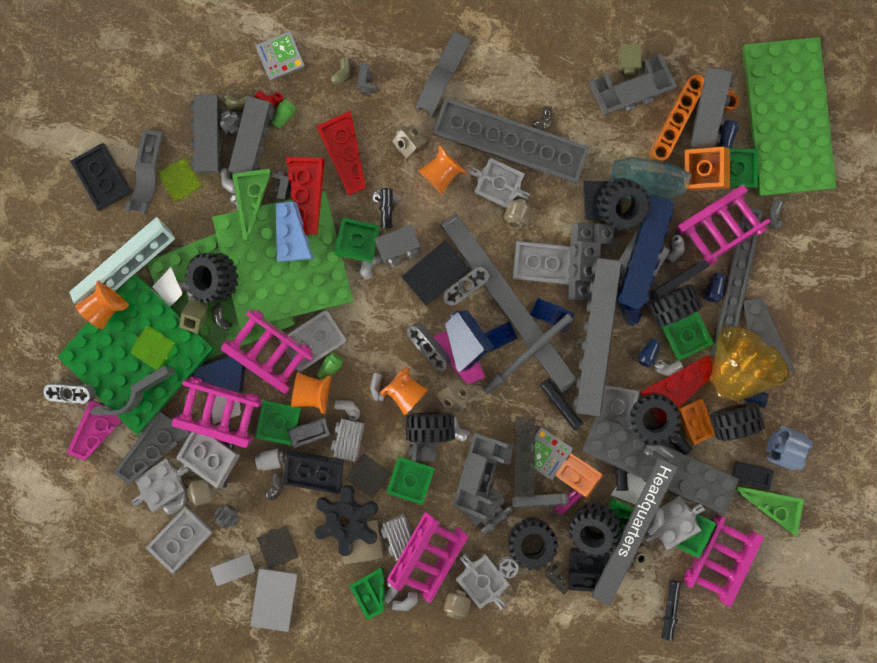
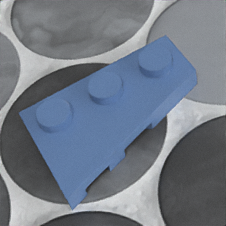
M296 202L276 204L277 262L315 259L313 252L310 251L308 245L310 242L308 236H305L302 227L303 221Z

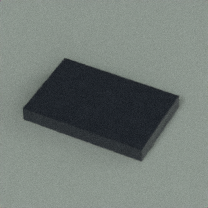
M101 143L70 160L97 211H101L132 194L130 187L105 143Z
M444 240L406 272L402 278L427 306L470 269L447 241Z
M706 260L693 264L650 291V299L665 295L708 268L709 264Z
M287 450L283 485L340 494L345 460Z

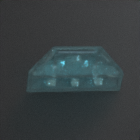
M628 157L613 162L610 181L613 184L614 179H630L641 185L648 192V197H651L653 194L671 200L680 194L686 193L691 173L668 162ZM630 195L623 196L624 198L631 199Z

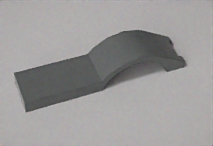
M453 32L437 66L424 86L415 107L416 110L419 111L421 107L429 111V116L433 117L447 84L454 76L471 43L470 39Z
M143 130L135 164L136 186L133 196L130 200H127L126 212H131V210L140 211L141 214L145 215L153 200L156 188V169L164 137L162 132Z
M164 366L132 385L130 400L120 410L112 409L109 405L104 407L99 405L90 411L92 415H125L133 412L139 406L144 392L176 374L172 366Z

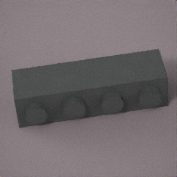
M707 66L690 139L692 147L713 148L715 145H719L721 133H718L719 127L723 126L725 121V114H723L724 106L728 107L730 100L728 90L729 87L733 86L735 75H732L733 71L731 69Z
M217 94L194 95V101H191V110L194 113V120L191 121V129L194 131V139L191 140L192 150H194V158H192L191 162L192 169L199 175L221 174L222 144L221 126L219 124V121H221V99Z
M247 96L228 172L242 173L260 170V164L258 163L260 157H263L265 152L263 144L265 138L269 136V120L273 119L275 112L272 103Z

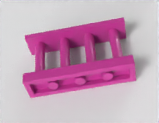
M744 185L681 223L676 229L678 235L686 234V236H690L705 257L704 260L709 264L708 267L718 262V257L754 234L759 236L767 230L766 227L770 220L767 219L760 223L745 203L744 195L748 190ZM733 203L738 205L754 227L745 234L728 212V206ZM715 214L721 215L737 236V239L728 244L711 221L712 216ZM700 224L705 225L721 249L711 254L696 233L695 227Z
M249 308L246 314L250 317L249 321L234 340H225L221 350L286 394L290 389L288 378L304 357L310 361L313 359L312 349L304 343L301 345L263 318L264 314L259 310L255 309L253 311ZM256 323L267 329L251 351L245 352L241 349L240 344ZM274 334L282 340V343L269 360L262 364L257 360L256 356ZM288 346H290L298 354L285 371L278 375L272 371V367Z
M190 377L183 381L182 385L190 387L185 408L181 415L173 418L171 426L245 448L251 444L253 436L248 435V425L253 407H259L263 400L258 399V396L255 394L247 393V395L204 383L202 379L197 377ZM197 390L208 393L203 416L199 420L193 419L191 416ZM216 395L227 398L221 424L218 426L211 424L209 421ZM235 401L246 404L241 425L237 431L230 430L228 427Z
M425 512L387 581L394 589L399 591L402 590L405 584L421 590L420 594L428 603H431L469 535L459 527L456 528L454 533L439 527L440 522L434 516ZM434 533L450 540L444 550L428 543ZM424 550L440 556L435 567L419 560ZM414 567L430 573L426 583L409 577Z
M716 514L711 521L717 523L701 558L696 557L691 569L686 571L684 583L690 588H693L694 584L697 583L718 593L719 600L731 607L764 537L752 530L750 534L746 535L724 524L726 518ZM720 530L743 541L742 551L737 552L715 541ZM711 548L734 558L736 563L733 569H728L708 559ZM703 565L727 576L728 580L725 586L721 587L698 576Z

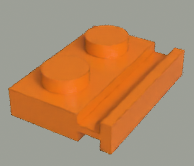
M698 399L678 409L681 423L690 445H696L709 439L711 436H715L703 399Z
M572 453L569 454L568 459L564 461L555 474L558 479L585 498L589 497L597 486L598 481L603 477L600 472Z

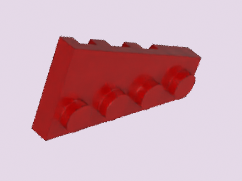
M286 157L289 168L288 176L292 188L291 196L293 202H296L303 221L305 235L318 236L325 160L312 157Z

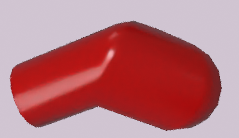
M259 90L254 97L272 103L273 107L279 106V103L283 102V95L279 92L267 96Z

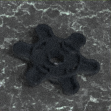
M348 484L341 488V498L339 501L331 502L326 497H320L316 501V507L325 514L326 522L315 529V536L319 540L333 536L339 543L338 552L342 556H349L352 553V543L356 539H361L367 544H374L377 540L376 532L367 525V519L378 512L379 507L377 503L368 501L363 505L358 504L354 499L355 489ZM342 516H347L350 519L349 526L341 524Z

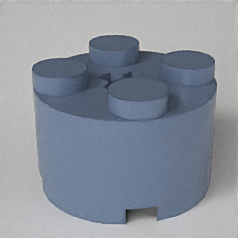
M787 426L778 427L781 430L779 432L774 431L767 444L766 451L770 452V457L767 456L768 461L790 470L803 469L807 454L812 449L813 441L809 440L806 434Z

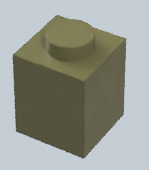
M622 44L618 50V73L634 75L641 68V44Z
M190 299L181 313L179 327L198 334L207 319L209 305Z

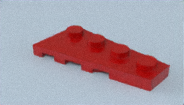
M350 110L316 126L349 196L366 189Z
M706 355L685 366L680 371L641 390L640 393L643 397L645 394H663L670 398L679 408L717 373V370L709 355ZM658 407L650 408L658 425L667 419L663 409Z

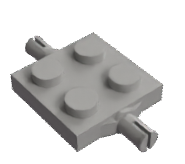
M492 158L489 159L487 166L482 171L473 166L469 170L468 174L478 177V185L474 194L504 208H507L509 202L515 199L516 196L526 201L530 196V193L520 189L521 181L525 174Z
M164 459L134 479L140 489V495L131 500L133 506L137 507L145 501L151 512H157L187 491L181 476L191 471V469L184 465L177 470L173 467L170 459Z
M680 496L661 507L664 513V524L653 535L647 534L644 537L648 543L659 538L666 549L670 550L702 531L697 523L696 515L705 511V508L700 503L691 509Z
M464 553L463 557L461 556L459 559L466 568L456 577V580L479 609L483 608L487 603L494 601L502 610L507 604L500 595L510 583L501 575L499 569L486 553L473 562Z

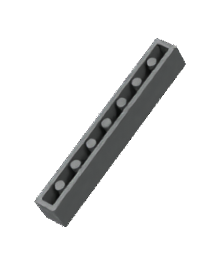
M597 258V262L593 263L592 273H595V280L590 283L589 292L593 294L592 301L588 300L587 312H590L589 320L585 321L584 331H587V338L583 339L582 350H585L584 358H580L579 369H582L581 377H578L576 388H580L579 396H575L574 407H577L576 413L600 417L602 412L623 263L620 260Z

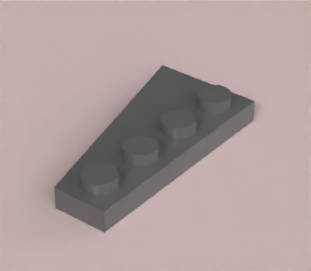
M763 298L743 301L742 308L754 376L758 377L795 370Z
M160 411L129 450L113 474L130 484L186 438L191 431L171 426L173 419L163 411Z

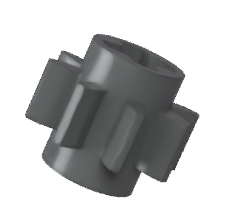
M226 111L220 115L222 120L219 121V124L226 134L231 132L234 136L238 133L241 120L236 112L231 114L229 111Z
M228 504L225 507L220 506L214 514L217 517L215 522L225 529L229 526L233 527L239 520V517L236 516L238 511Z

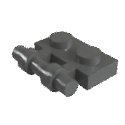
M493 486L489 488L487 495L488 498L498 502L496 509L498 515L494 517L493 521L484 520L465 512L475 526L481 521L485 524L480 529L484 536L489 532L492 533L496 529L495 527L503 520L506 521L513 512L510 506H507L504 510L500 507L505 500Z

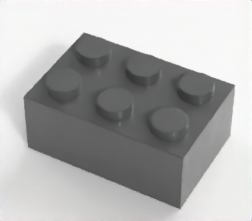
M412 224L375 238L386 267L389 265L391 268L401 264L402 260L407 258L409 261L419 257V253H422Z

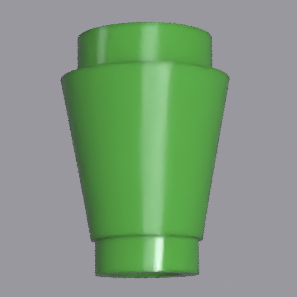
M284 99L283 102L279 103L271 123L281 128L296 114L297 107Z
M333 352L327 355L317 376L320 379L332 376L342 368L343 359Z

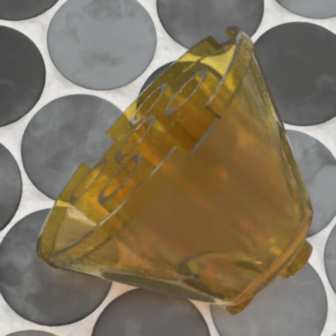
M730 326L724 328L718 336L710 380L717 389L716 393L719 397L723 399L727 397L741 402L749 397L782 386L789 378L788 365L772 345L768 347L760 341L762 337L747 329Z

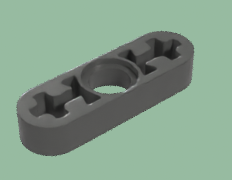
M481 265L445 291V302L448 305L454 306L488 282L492 277L490 268ZM484 271L486 273L484 277L476 281L474 278ZM465 280L470 281L472 284L470 291L463 287ZM458 290L461 292L455 299L450 298Z
M417 322L407 329V335L434 369L442 372L451 365L449 355L423 324ZM426 343L432 346V351L427 349Z
M55 382L46 385L43 390L45 398L54 402L85 404L93 401L96 397L95 389L88 384ZM67 388L72 391V397L67 395Z
M568 494L512 498L514 509L569 505Z

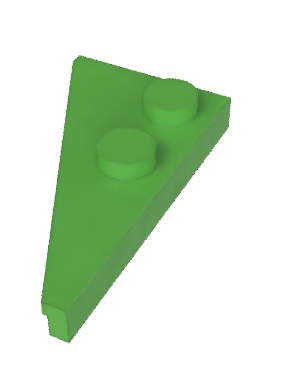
M270 169L232 174L244 242L250 239L271 174Z
M736 486L735 491L791 534L798 535L804 499Z

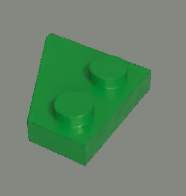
M383 567L349 585L367 621L385 611Z

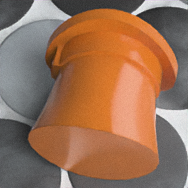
M441 145L438 146L436 158L417 170L441 195L445 193L455 176L467 173Z
M98 280L95 292L75 304V308L88 322L103 330L116 311L125 310L129 304L115 291Z
M407 366L380 392L382 396L389 395L392 397L404 415L429 390L411 378L409 375L410 369Z
M297 372L292 395V408L316 407L320 409L321 413L326 414L332 376L318 380Z

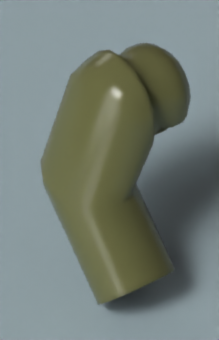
M348 58L340 59V70L331 77L334 85H341L350 77Z
M226 95L223 98L224 105L228 109L241 111L245 107L247 96L238 100L233 98L232 95Z

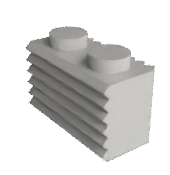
M342 418L341 422L337 421L335 433H338L337 441L333 440L331 452H334L333 457L353 462L357 461L365 426L364 422L352 421L346 418Z
M405 513L383 521V527H381L384 539L388 538L390 545H388L391 557L395 556L396 560L400 558L413 535Z

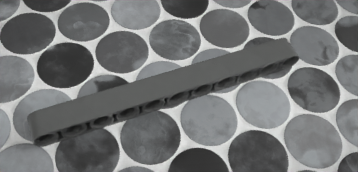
M456 213L440 224L442 229L472 270L481 265L490 268L492 277L484 284V287L528 348H530L544 333ZM484 271L480 272L477 276L478 279L484 277L486 273ZM549 341L533 354L562 393L577 383V379Z

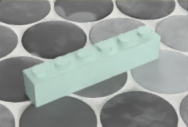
M158 217L153 219L70 291L73 303L77 304L94 293L95 289H97L96 282L98 280L113 291L118 289L175 240L170 229Z

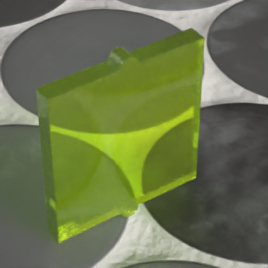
M185 158L174 164H169V167L157 173L174 202L185 196H190V193L202 187Z
M147 325L140 337H137V342L130 353L154 369L159 370L164 361L169 358L168 355L176 343Z

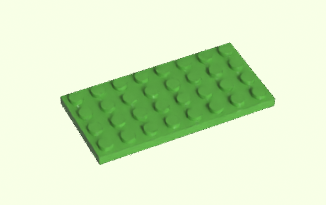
M820 37L744 45L742 50L753 149H758V197L837 188Z

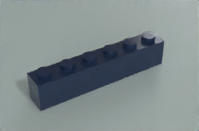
M653 194L650 197L651 202H648L651 205V210H647L649 215L643 218L645 222L639 226L617 297V302L639 309L643 304H647L650 293H648L649 287H652L655 280L653 273L654 270H657L660 263L658 256L662 253L665 246L663 239L670 230V227L667 225L672 220L675 212L672 210L674 202Z

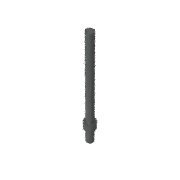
M569 313L564 316L504 371L498 372L493 377V380L483 388L484 392L489 394L498 385L501 386L505 383L508 376L570 323L573 317Z

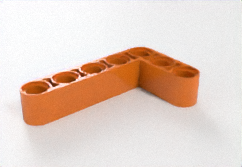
M693 75L684 84L649 153V158L653 163H662L670 156L692 110L700 99L704 77ZM690 83H696L698 89H693ZM728 90V95H730L729 101L732 106H724L723 114L732 112L740 102L738 95ZM682 99H686L689 102V106H684ZM673 116H678L681 123L674 122ZM670 133L672 140H667L664 134ZM657 149L663 152L664 156L662 158L656 155Z

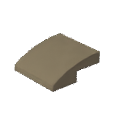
M378 519L367 520L368 527L377 534L376 542L374 544H367L361 539L354 540L352 543V553L349 556H343L344 564L385 557Z

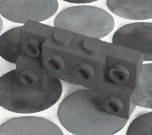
M663 54L642 62L645 75L617 84L614 88L608 73L602 78L596 80L593 78L589 81L594 99L597 100L603 116L623 110L629 112L636 109L637 105L642 103L644 106L651 104L657 96L674 91L677 88Z
M572 223L571 247L569 249L568 300L592 301L593 293L589 291L591 281L595 280V273H592L593 263L597 262V258H600L601 245H614V228L606 224Z
M474 433L452 507L484 520L493 521L498 502L487 497L497 461L510 465L515 446L483 434Z

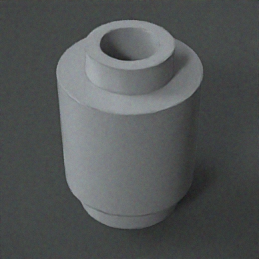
M279 449L260 452V454L255 456L257 469L266 471L281 468L282 463H285L284 452H280Z

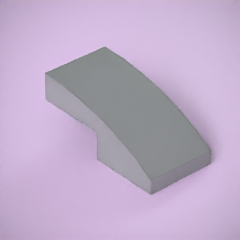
M249 553L210 568L216 586L255 572Z

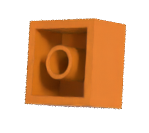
M726 147L685 150V189L690 191L730 189V150Z

